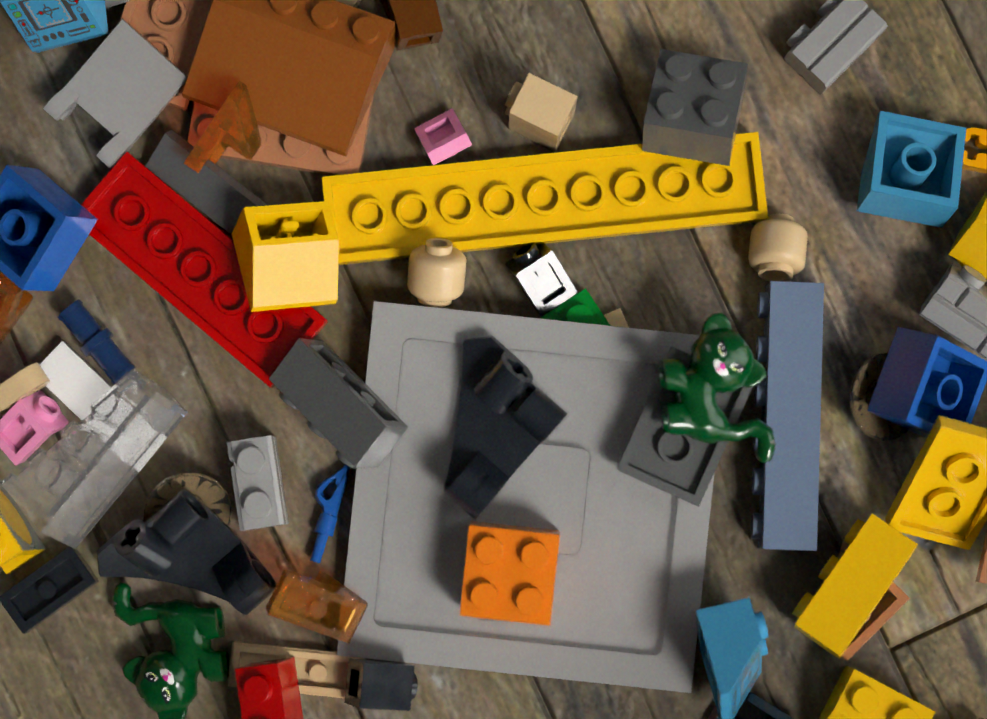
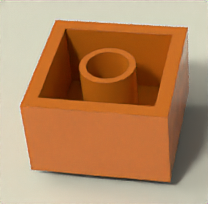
M470 521L459 616L550 626L560 540L559 530Z

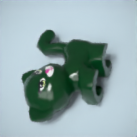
M723 313L711 314L702 325L701 335L691 346V360L688 369L685 368L684 364L674 359H661L658 362L660 388L673 390L676 401L662 403L661 405L663 431L670 434L687 435L695 441L707 444L721 441L738 442L753 436L757 438L758 442L755 453L756 458L760 462L767 463L772 460L776 448L773 429L759 418L740 423H729L716 401L717 392H733L740 387L751 388L760 384L767 376L764 366L754 359L748 344L739 333L732 330L731 323Z
M120 582L115 585L112 595L115 616L129 626L158 620L162 629L170 638L172 645L171 650L164 649L153 652L149 656H136L128 660L122 667L124 676L136 686L139 696L150 709L157 712L159 719H185L188 714V706L197 696L198 673L202 672L203 677L211 682L226 681L229 678L227 652L214 651L211 647V639L225 636L223 610L220 608H201L192 602L180 599L167 602H149L138 608H133L130 606L131 586Z

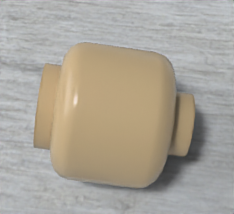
M781 213L769 215L768 219L758 222L751 230L748 256L749 265L758 272L760 278L766 281L786 282L791 280L793 275L798 274L805 267L807 231L801 224L794 222V218L790 215Z
M442 238L428 239L426 245L415 248L410 254L407 286L411 294L417 297L419 303L429 307H445L452 304V300L460 297L464 291L467 262L465 255L462 251L452 247L451 241Z

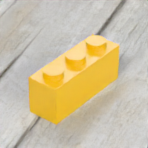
M873 513L866 523L859 518L844 538V541L850 546L840 559L832 555L818 575L824 581L815 596L807 591L792 613L799 618L795 623V629L838 659L844 654L918 546L917 543Z

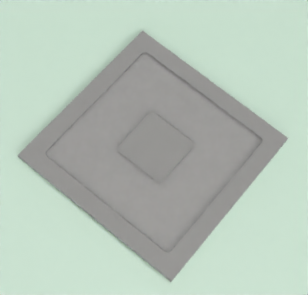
M374 301L365 384L408 426V429L378 468H356L337 655L691 693L697 643L696 610H700L714 474L698 507L616 470V467L658 376V362L666 358L671 346L691 355V346L700 335ZM493 336L528 367L534 378L533 383L568 414L546 440L540 443L523 462L497 496L474 520L444 493V483L451 460L459 409L463 341L465 339ZM470 521L559 530L560 540L550 626L459 616Z

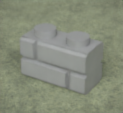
M827 0L817 11L822 18L811 29L806 24H803L786 42L791 49L786 54L785 61L799 75L803 76L804 80L819 94H822L888 27L887 23L873 9H870L864 0Z
M952 264L924 300L919 315L987 360V286L984 285L986 279L981 273L970 266L964 265L960 269Z
M269 435L227 442L229 461L233 462L231 475L240 531L289 524L276 437Z

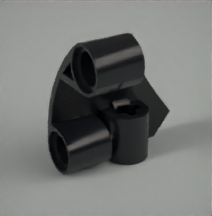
M493 336L471 338L463 341L459 409L451 460L444 483V493L474 520L497 496L523 462L540 443L546 440L568 414L533 383L534 378L528 367Z
M181 489L145 522L137 519L126 524L97 550L100 577L144 578L177 584L223 599L243 615H248L278 588L269 571L232 529L203 502L185 489Z

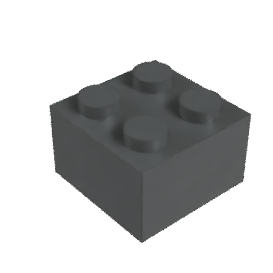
M660 49L644 119L642 151L730 166L745 93L748 63Z

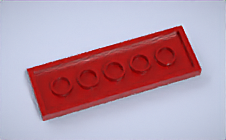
M128 152L121 157L81 204L98 219L89 233L91 237L270 388L274 384L269 378L299 338L314 339L328 323V320L311 306L251 312L233 240Z

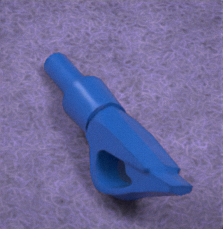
M344 465L333 475L322 481L315 490V499L321 506L322 513H320L314 532L318 534L310 561L321 563L328 536L333 537L337 514L349 477L348 472L351 468L347 465ZM336 480L337 488L333 495L327 499L323 495V491L331 482Z

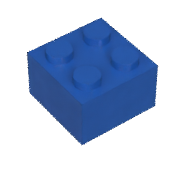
M6 165L0 175V271L21 290L55 291L98 219L40 169Z
M898 327L867 411L925 438L928 437L938 416L971 424L987 382V361L937 335Z

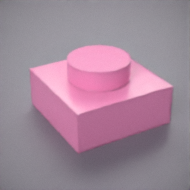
M453 108L414 128L433 165L456 155L472 145Z

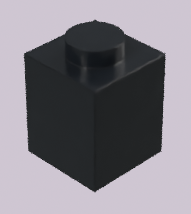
M349 658L344 703L359 709L410 711L411 700L415 698L418 688L417 676L414 673L415 666L396 661Z

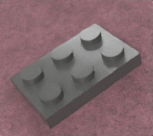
M671 346L665 359L677 360L688 369L691 355ZM657 376L616 470L699 507L728 441L707 444L695 441L687 435L670 434L663 431L661 405L662 403L676 401L673 390L660 388ZM740 387L733 392L727 393L717 392V404L729 423H737L753 387Z

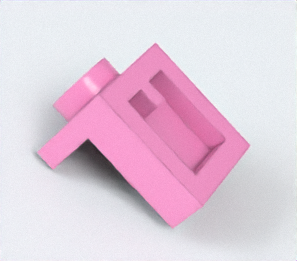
M38 391L18 400L0 419V448L13 464L17 466L25 462L52 434L62 430L69 422L61 413L58 404L43 391Z

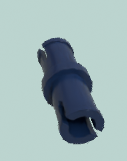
M81 300L73 302L59 314L57 318L66 325L82 345L80 351L85 357L90 355L113 385H116L134 371L136 366L128 360L111 339L113 333L108 328L103 330L84 307Z

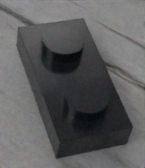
M70 545L2 594L0 602L22 634H26L98 583L99 580L76 547Z

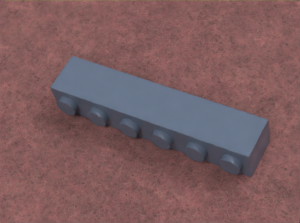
M770 281L765 286V292L758 293L757 318H764V336H757L756 360L763 362L767 376L760 384L755 385L754 403L755 406H762L761 421L773 429L776 443L772 460L767 463L760 462V468H753L752 494L759 495V513H752L750 533L751 539L758 540L759 549L817 551L824 283ZM753 437V449L756 451L758 442L757 438Z

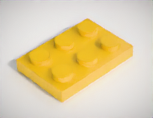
M938 416L885 516L886 523L901 533L970 550L987 520V428Z

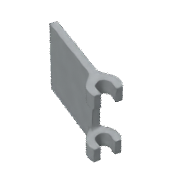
M122 19L68 84L55 94L43 109L56 121L59 119L64 121L79 104L113 135V138L96 155L110 168L115 166L126 152L129 153L134 143L185 85L188 76Z

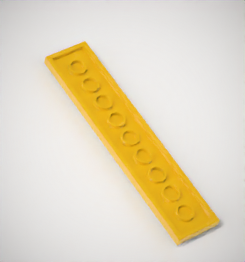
M759 132L736 134L730 166L642 151L643 144L324 176L322 177L324 201L329 202L339 239L338 265L409 258L415 248L426 245V241L432 238L447 239L452 242V247L462 252L518 247L530 243L537 245L760 222L768 219Z

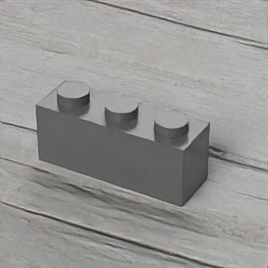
M299 338L269 378L280 390V398L290 407L298 409L308 419V427L318 436L327 439L337 449L335 452L336 456L351 468H378L408 429V426L323 340Z

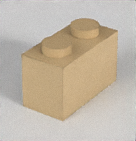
M529 73L524 84L515 82L506 100L505 106H507L505 114L509 116V130L556 152L575 114L578 96Z

